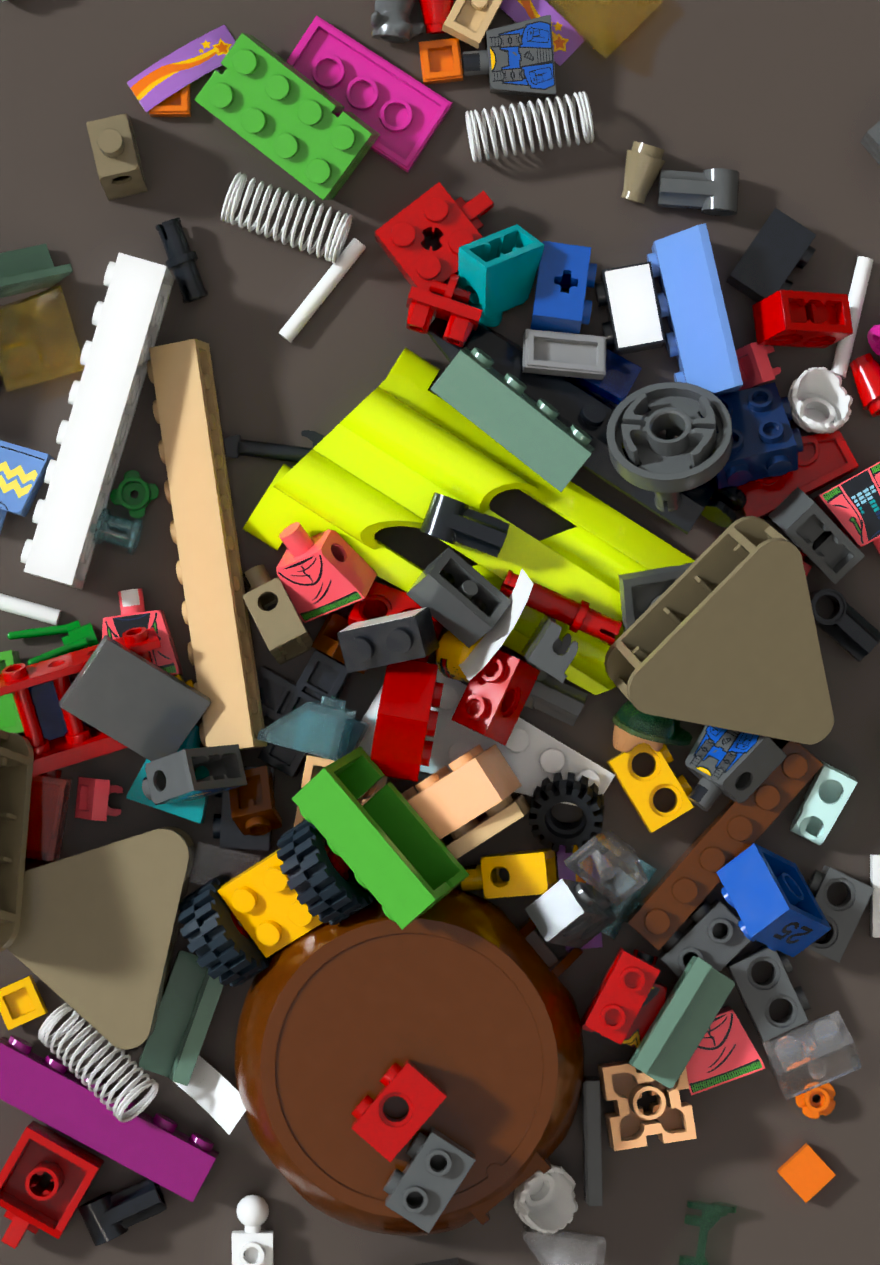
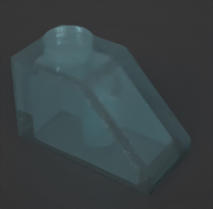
M322 695L321 701H309L260 730L257 740L336 761L346 755L357 711L345 708L347 702L345 700Z

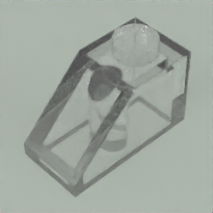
M611 830L595 835L564 860L566 867L616 906L620 905L648 882L636 850Z
M523 1224V1240L541 1265H604L607 1245L604 1237L558 1230L554 1234L549 1232L542 1233Z

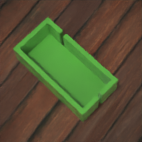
M241 33L221 61V64L227 69L225 71L215 70L194 100L322 200H333L380 134L352 112L343 111L345 107L253 35Z
M360 746L324 767L292 797V800L299 807L304 819L313 824L327 840L331 851L340 856L354 872L357 882L365 889H368L382 905L385 915L393 922H396L403 930L440 902L469 874L391 782L387 783L363 806L358 802L385 775Z

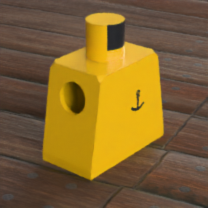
M552 848L483 856L480 860L481 865L462 866L469 874L461 882L462 890L483 889L485 899L542 895L558 882L555 851L551 850ZM500 868L507 869L510 875L509 881L504 882L499 876Z

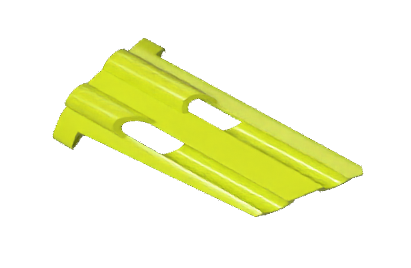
M405 347L386 379L293 468L286 464L282 465L243 527V530L275 550H278L283 543L279 538L280 533L295 522H299L310 537L329 529L334 530L365 560L378 577L408 592L424 570L376 540L375 534L379 530L397 526L421 529L433 494L436 492L469 505L471 510L487 514L510 524L498 557L457 542L454 545L443 541L476 562L477 565L472 567L498 590H500L503 581H505L509 570L519 575L523 568L532 582L578 603L582 600L590 603L589 608L617 621H622L618 575L679 566L695 561L570 481L562 492L558 491L446 401L430 392L428 389L440 369L407 347ZM519 489L577 527L538 541L491 511L489 504L497 494L506 490ZM525 606L515 627L503 645L523 655L521 651L545 614ZM556 620V623L562 627L559 639L562 641V638L569 633L571 635V643L573 641L578 643L577 654L565 671L566 679L594 695L604 693L616 687L614 682L608 677L604 664L610 645L580 630L574 633L568 630L569 625ZM623 623L618 635H615V641L623 634Z

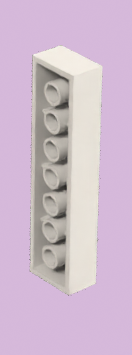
M119 252L116 263L110 261L107 266L104 285L109 287L104 302L98 301L92 317V325L97 326L92 341L86 340L80 357V364L85 365L81 381L74 380L69 393L68 404L73 405L69 421L63 419L58 430L56 443L61 444L57 460L51 459L46 470L44 483L50 485L45 500L39 499L34 510L32 522L38 524L33 540L27 539L22 550L21 563L26 564L24 568L26 573L77 589H83L147 374V362L151 360L149 348L155 347L175 280L165 265Z

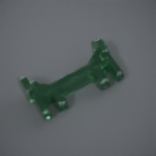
M688 1200V1208L703 1211L702 1216L685 1215L684 1223L699 1226L700 1232L696 1257L680 1255L679 1265H709L705 1257L708 1231L721 1217L727 1216V1213H736L737 1206L724 1202L708 1203Z

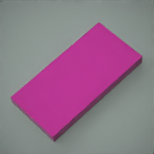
M317 15L286 61L345 107L343 111L352 112L377 131L380 136L370 149L409 173L452 108L450 101Z

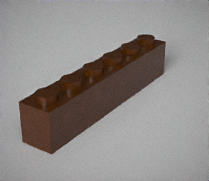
M784 740L778 746L787 755L784 761L745 802L738 804L730 800L625 919L632 928L658 951L721 881L716 872L755 843L824 765L800 743Z

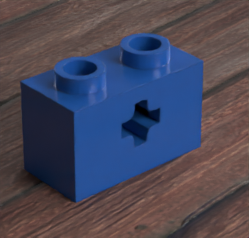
M542 241L545 245L538 268L530 329L580 334L581 324L589 325L592 310V300L585 299L586 287L594 288L597 270L596 263H589L591 247ZM561 288L568 289V293L561 292Z

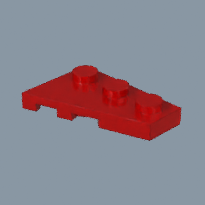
M840 430L829 434L820 433L802 436L804 450L798 453V470L788 472L782 476H771L737 486V489H741L747 496L746 499H748L743 509H741L745 517L756 516L762 519L777 508L797 487L806 495H809L857 470L859 465Z

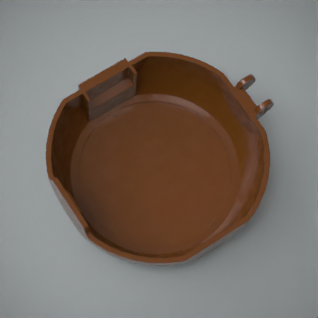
M455 888L403 930L396 922H393L385 915L382 905L376 898L370 905L336 925H330L329 922L320 924L274 955L269 960V967L255 975L244 1000L235 1040V1075L237 1090L246 1109L244 1118L251 1133L280 1173L309 1204L327 1216L347 1225L370 1232L398 1236L439 1234L458 1229L475 1218L484 1225L490 1220L489 1211L539 1169L545 1174L552 1168L549 1156L565 1139L574 1121L584 1076L583 1034L575 1000L558 977L584 951L581 948L572 947L558 959L534 931L536 926L530 917L517 929L504 912L492 902ZM409 1059L447 1092V1097L396 1157L389 1162L351 1129L353 1122L356 1120L351 1113L367 1094L373 1099L384 1088V1085L379 1080L395 1062L403 1066ZM399 1096L390 1097L384 1103L385 1113L394 1119L404 1117L409 1110L407 1102ZM431 1127L475 1154L476 1161L428 1234L385 1206V1199L388 1193L383 1191V1188L396 1168L402 1172L412 1158L406 1152L418 1133L421 1132L427 1135Z

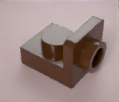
M334 612L329 613L311 647L345 664L337 633L348 626V620ZM362 670V671H358V672L364 674L366 670Z
M265 765L244 770L247 785L229 790L233 821L243 835L261 836L267 834L272 829L281 828L282 818L275 807L272 772L269 767Z

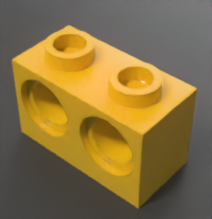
M641 743L636 745L630 752H622L607 761L647 830L652 833L694 808L688 799L692 788L683 775L676 778L668 764L674 761L665 744H663V748L660 751H655L649 744ZM644 752L652 757L654 768L649 775L640 777L632 769V760L637 754ZM661 788L670 789L675 796L674 806L666 812H660L653 804L654 794Z

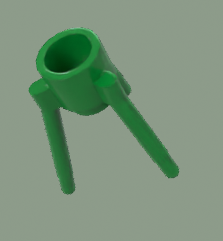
M79 620L65 625L12 631L7 634L8 639L14 640L68 633L67 636L61 637L64 646L29 659L28 665L99 644L91 623L81 626ZM53 681L34 686L29 690L31 698L53 686Z

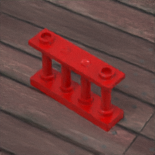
M146 627L132 628L122 634L123 637L114 639L151 663L149 651L161 648L160 640L154 627L146 629ZM99 644L28 666L24 663L13 664L1 671L0 696L9 693L13 694L25 736L33 748L32 777L128 748L98 729L84 726L81 719L62 708L68 731L65 733V736L53 740L44 738L28 689L38 684L53 681L60 702L71 686L69 675L82 670Z

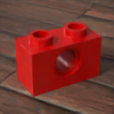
M498 650L486 666L469 681L451 720L502 745H506L540 670Z
M409 1059L403 1066L395 1062L379 1080L384 1085V1088L373 1099L367 1094L351 1113L356 1118L351 1129L389 1162L396 1157L447 1097V1092ZM393 1096L402 1097L409 1106L407 1114L399 1119L389 1117L384 1111V1103L387 1099Z

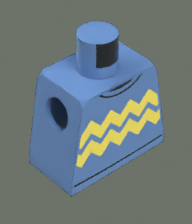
M0 440V534L7 512L26 517L44 482L48 464L51 459L54 460L49 454Z

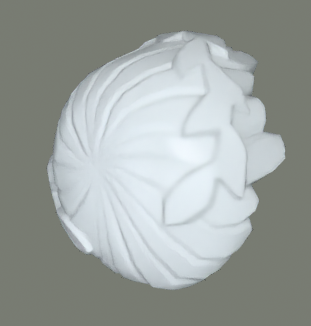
M812 367L805 370L798 379L794 380L788 393L794 422L809 433L829 434L841 428L850 418L849 416L852 411L850 406L853 401L851 395H847V391L841 386L842 377L826 367Z
M551 1164L552 1168L548 1172L543 1174L539 1169L515 1189L514 1208L521 1221L531 1229L538 1232L541 1231L542 1233L549 1232L554 1234L558 1230L564 1229L567 1223H571L574 1213L578 1210V1204L574 1199L575 1193L573 1190L576 1183L562 1166L559 1167Z

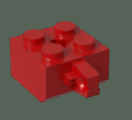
M438 182L374 232L375 240L411 286L431 292L429 287L432 279L448 284L452 273L458 275L459 247L483 238L478 232L484 227L479 219L494 207V203L484 190L467 203L462 197L454 201L443 185ZM432 235L434 239L435 236H438L440 238V249L432 251V246H430L429 250H426L424 248L425 237Z
M413 660L387 665L370 757L385 774L384 776L418 782L420 765L429 766L433 742L427 741L425 738L426 736L434 738L439 712L432 711L431 707H440L444 683L436 682L438 665Z
M33 1120L25 1128L0 1172V1206L6 1209L4 1217L12 1221L1 1241L16 1249L27 1230L37 1234L39 1229L59 1240L102 1167L104 1160ZM44 1172H47L52 1176L50 1181H54V1184H49L47 1188H43L39 1185L42 1178H37L36 1175L41 1176Z

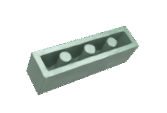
M467 347L461 349L430 390L558 491L562 492L595 450L589 444L592 438L577 425L572 424L569 428L558 420L557 416L560 413L544 399L540 398L536 402L525 394L524 391L527 387L517 377L508 372L503 376L491 367L494 360L484 351L477 347H474L472 351Z

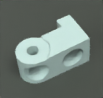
M823 761L821 763L824 765L814 775L815 777L804 796V801L790 827L791 832L817 845H821L828 836L858 783L853 776Z

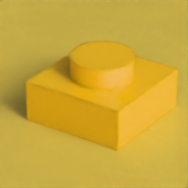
M32 975L0 989V1013L8 1031L48 1013Z

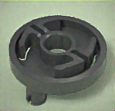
M663 382L649 385L633 392L615 408L607 425L608 452L614 468L632 485L654 492L655 506L662 512L665 510L664 501L668 503V512L675 511L681 504L679 492L696 488L715 477L726 465L733 448L732 422L723 402L710 391L689 383ZM666 430V440L657 437L656 434ZM622 448H624V450H625V452H626V454H627V456H628V458H629V461L627 460V458H626V456H625V454H624Z

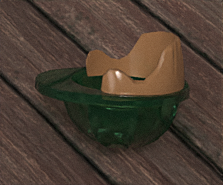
M629 700L615 713L612 719L614 723L613 747L624 753L630 752L636 745L641 743L649 744L653 750L660 751L663 748V744L686 746L690 745L692 735L680 727V720L644 714L637 710Z

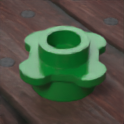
M129 470L124 474V480L119 484L118 489L112 490L110 499L114 505H122L129 510L132 518L139 519L146 514L145 508L150 501L158 498L159 488L156 484H148L141 479L138 471ZM132 491H138L139 495L137 498L131 497Z

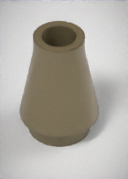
M633 141L631 150L626 152L624 186L621 198L640 204L645 203L651 187L666 162L662 160L665 150Z

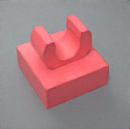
M757 342L735 350L743 381V386L739 391L766 384L775 380V376L781 373L780 367H771L768 354L775 351L773 346L757 345Z
M78 777L75 818L107 821V816H119L121 809L110 808L108 800L111 793H123V788L110 784V780Z

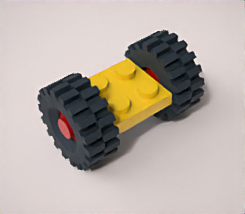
M304 820L280 836L281 839L277 843L280 849L233 879L229 876H217L182 899L183 902L179 906L181 913L178 914V922L184 925L180 929L182 936L188 938L190 942L187 945L190 953L195 952L199 957L196 962L201 968L206 966L208 968V975L213 979L219 976L220 984L225 986L230 984L231 987L243 984L268 968L269 960L283 947L322 923L338 924L375 900L371 892L357 882L354 872L345 861L331 851L327 840L318 829L307 820Z

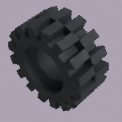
M568 772L567 779L562 780L561 773L554 774L553 782L547 777L542 780L541 787L537 786L535 788L529 811V825H532L531 832L534 837L540 835L539 843L543 846H546L551 841V850L558 852L560 845L566 846L565 853H573L574 845L577 844L579 851L586 849L587 841L593 844L597 840V833H601L603 826L604 798L602 794L598 795L599 787L595 783L588 787L589 778L582 775L578 782L575 781V773ZM569 802L580 807L583 816L579 821L565 823L555 819L552 816L551 809L557 803Z

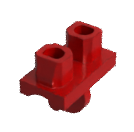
M452 273L448 284L432 279L429 287L431 292L411 286L406 307L409 308L406 328L421 334H427L432 317L434 316L448 321L442 340L463 347L471 331L477 330L483 310L467 305L471 292L456 287L459 275Z

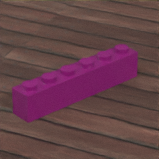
M11 1035L9 1039L5 1037L0 1038L1 1100L193 1203L219 1154L218 1151L212 1149L214 1143L211 1140L195 1132L190 1137L176 1129L178 1123L160 1113H156L152 1117L145 1112H141L134 1119L121 1123L113 1116V1111L107 1110L106 1105L100 1103V1098H96L94 1092L88 1090V1085H83L81 1079H77L74 1074L67 1071L69 1067L63 1065V1060H59L57 1057L49 1054L44 1059L31 1052L32 1044L15 1035ZM134 1099L124 1112L135 1106L138 1101Z

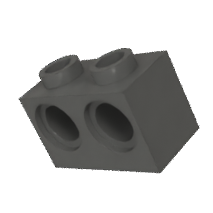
M798 487L768 515L834 584L841 580L865 557L821 508Z
M824 865L821 872L818 870L813 872L807 885L827 919L831 930H829L828 936L823 941L813 942L807 948L840 963L875 888ZM841 882L847 890L846 898L842 903L832 905L827 899V890L831 884Z
M563 878L525 908L547 943L582 948L617 919L610 908L613 902L603 888L598 885L595 886Z
M764 945L731 960L726 965L755 1030L763 1042L809 1022L804 1011L811 1009L801 986L793 988L787 974L792 972L793 968L786 954L780 951H772L767 945ZM759 961H768L772 967L771 977L762 983L755 982L751 976L752 967ZM779 998L786 999L789 1003V1013L781 1020L771 1019L769 1015L770 1004Z

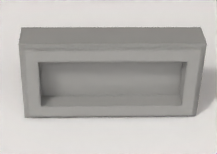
M526 329L523 333L522 373L603 380L606 375V337Z

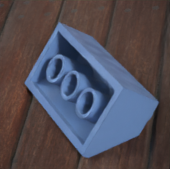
M706 223L654 241L651 248L652 253L647 254V262L651 261L653 277H658L662 292L657 293L661 318L667 317L670 332L665 333L669 357L676 356L680 372L674 373V381L702 387L715 396L739 391L743 386V381Z

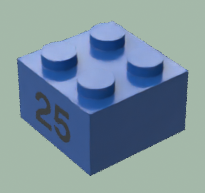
M753 843L716 872L724 886L721 889V893L729 905L736 909L741 918L738 925L750 941H758L767 945L772 951L778 950L791 957H795L831 930L827 919L795 863Z

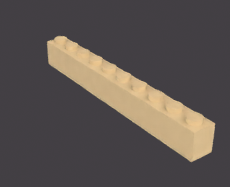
M190 339L150 347L151 360L147 362V372L150 381L155 387L156 400L153 401V414L157 423L160 424L162 440L159 441L158 449L160 458L166 464L168 480L164 483V491L167 501L172 505L174 520L170 523V533L173 542L178 547L179 561L176 563V574L184 589L185 601L182 603V615L185 623L189 625L191 637L187 648L188 657L191 664L195 666L197 679L193 688L209 697L211 701L202 715L203 723L199 727L200 739L204 747L239 744L240 751L266 747L267 740L248 609L242 597L245 594L209 343Z

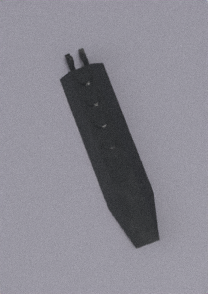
M435 317L430 324L427 334L450 363L464 347L469 348L471 351L474 347H477L494 360L491 367L501 375L505 376L508 372L523 382L527 387L524 393L534 401L538 402L542 398L556 408L560 413L557 419L569 428L572 424H575L584 430L592 438L589 444L595 450L582 467L671 525L688 534L700 515L716 523L717 526H721V528H727L736 521L737 517L734 510L743 509L748 500L746 499L747 496L741 489L739 490L734 486L718 489L714 477L703 485L679 492L681 504L677 510L668 512V503L664 501L665 510L664 512L660 511L655 506V493L641 489L626 481L616 471L610 460L606 433L609 419L616 407L569 377L522 373L523 347L480 322L477 330L471 331L463 347L442 340L448 321ZM622 448V450H623V452H624V454H625L627 460L629 461V458H628V456H627V454H626L624 448Z

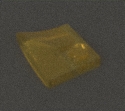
M549 0L548 3L588 44L606 59L663 1Z
M61 285L0 306V371L7 392L84 370L85 365L80 364L81 351Z

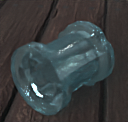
M103 508L97 522L93 542L99 545L102 542L120 546L126 548L127 553L133 555L141 537L144 520L137 518L133 521L112 515L110 509ZM111 529L120 530V531L126 532V534L119 533V532L113 531V530H111Z

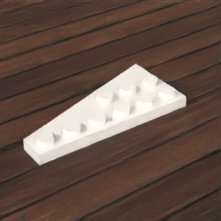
M438 669L436 682L444 683L440 707H431L432 711L439 713L434 738L427 736L425 738L427 741H432L433 746L429 766L420 765L421 772L433 774L446 765L451 772L452 770L448 764L480 744L485 751L496 744L522 785L514 791L515 793L533 796L535 788L537 786L541 787L542 780L548 777L553 782L554 774L561 773L562 780H565L568 777V772L575 773V781L579 782L583 775L589 778L588 787L595 783L599 787L598 795H604L615 777L613 773L520 717L506 745H502L452 721L451 719L467 685L458 680L445 677ZM383 685L362 718V721L369 724V727L358 747L361 746L369 757H371ZM561 802V803H564V804H569V805L577 806V805H575V804H573V803Z

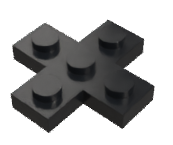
M315 649L297 684L266 666H260L257 678L262 712L267 717L275 720L276 724L267 739V746L262 748L258 756L259 759L293 778L297 777L314 743L340 758L358 748L369 724L335 706L351 673L347 674L345 664Z

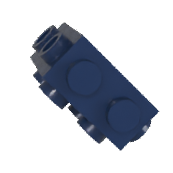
M775 382L716 396L723 402L730 414L733 433V448L729 460L714 477L718 489L742 486L750 481L771 476L778 477L798 470V453L804 450L801 434L798 428L791 429L789 421L792 420V412L787 396L780 398Z

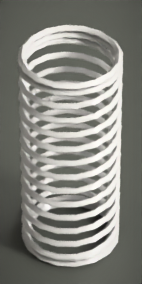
M584 90L583 92L579 91L578 94L574 92L572 101L565 93L563 103L560 97L556 95L554 106L552 100L547 97L545 99V108L539 98L536 101V109L533 102L529 100L527 102V111L524 104L520 101L518 113L515 105L511 103L509 105V115L506 107L501 105L500 117L497 109L493 106L491 108V119L488 110L483 108L482 121L476 109L474 111L470 110V112L466 111V126L473 162H481L482 160L477 122L486 160H490L486 120L494 156L496 159L499 158L495 118L503 154L507 158L504 116L514 156L517 155L513 114L522 154L525 155L522 112L531 152L534 153L531 110L538 135L539 147L543 152L540 108L546 128L549 149L552 150L549 106L555 126L558 147L560 149L562 147L558 105L564 124L567 146L570 147L571 139L568 128L567 103L573 122L575 141L579 146L580 137L575 101L578 104L584 140L587 144L589 142L593 143L594 127L587 93Z
M239 172L235 175L221 212L222 222H230L232 226L238 223L240 229L247 225L249 232L256 228L257 235L264 232L266 239L273 234L275 242L280 238L283 245L290 241L292 248L296 247L299 243L300 251L305 250L307 247L309 255L316 250L317 258L324 254L326 261H332L333 264L337 262L353 219L351 214L345 213L338 225L342 212L341 210L337 211L329 236L320 251L323 235L333 212V208L329 207L320 234L311 249L314 233L324 210L323 203L319 206L311 232L303 245L305 231L316 205L315 200H313L307 211L301 232L294 242L296 229L307 203V198L304 197L299 206L294 225L285 240L287 227L299 198L298 194L294 195L285 223L277 236L278 225L289 200V190L284 194L276 221L268 233L271 217L280 198L281 188H277L268 211L267 219L260 229L261 218L273 189L272 184L267 187L258 216L251 227L252 216L261 197L264 181L259 183L249 214L242 224L243 214L252 195L256 179L254 177L250 180L240 212L234 220V214L247 181L246 174Z
M67 1003L59 1006L41 1025L38 1039L44 1046L50 1048L51 1053L56 1054L57 1059L63 1060V1065L69 1067V1071L75 1073V1077L81 1079L83 1085H88V1090L94 1092L96 1098H100V1103L106 1105L107 1110L113 1111V1116L119 1122H128L137 1117L155 1098L159 1084L154 1079H150L148 1073L143 1074L144 1068H137V1062L131 1061L129 1054L124 1055V1049L116 1047L92 1072L86 1074L88 1069L102 1058L113 1045L108 1042L106 1046L101 1048L91 1058L87 1065L80 1068L83 1061L90 1057L103 1041L107 1039L102 1036L88 1048L79 1060L73 1062L75 1057L92 1043L99 1032L95 1030L78 1046L74 1053L67 1056L70 1049L77 1045L93 1027L89 1024V1026L85 1027L74 1037L66 1048L61 1049L62 1045L81 1029L86 1020L83 1018L75 1024L79 1014L74 1010L69 1019L56 1032L49 1035L58 1021L73 1010ZM64 1035L61 1041L55 1043L56 1040ZM121 1052L120 1057L111 1063L99 1078L93 1080L96 1073L103 1069L116 1053ZM128 1058L125 1065L120 1067L110 1077L107 1083L99 1087L101 1081L105 1077H107L120 1064V1062L123 1059ZM130 1065H134L132 1070L128 1072L115 1085V1087L112 1090L105 1093L109 1085L115 1082L124 1073L127 1067H129ZM140 1071L138 1077L135 1078L130 1084H128L119 1096L112 1099L115 1092L119 1090L133 1076L135 1072ZM146 1077L145 1081L137 1085L142 1078ZM152 1086L149 1092L144 1096L142 1100H140L131 1109L124 1112L128 1105L137 1096H139L142 1091Z

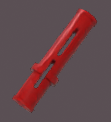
M509 570L499 591L509 598L516 586L519 575ZM533 582L534 585L525 606L569 625L568 630L574 633L580 630L606 642L610 646L614 643L615 635H618L623 623L622 621H617L589 608L590 603L582 600L578 603Z

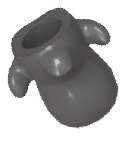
M375 0V12L371 15L370 20L373 26L372 38L392 43L410 42L411 37L421 34L425 29L424 23H411L410 20L415 0Z

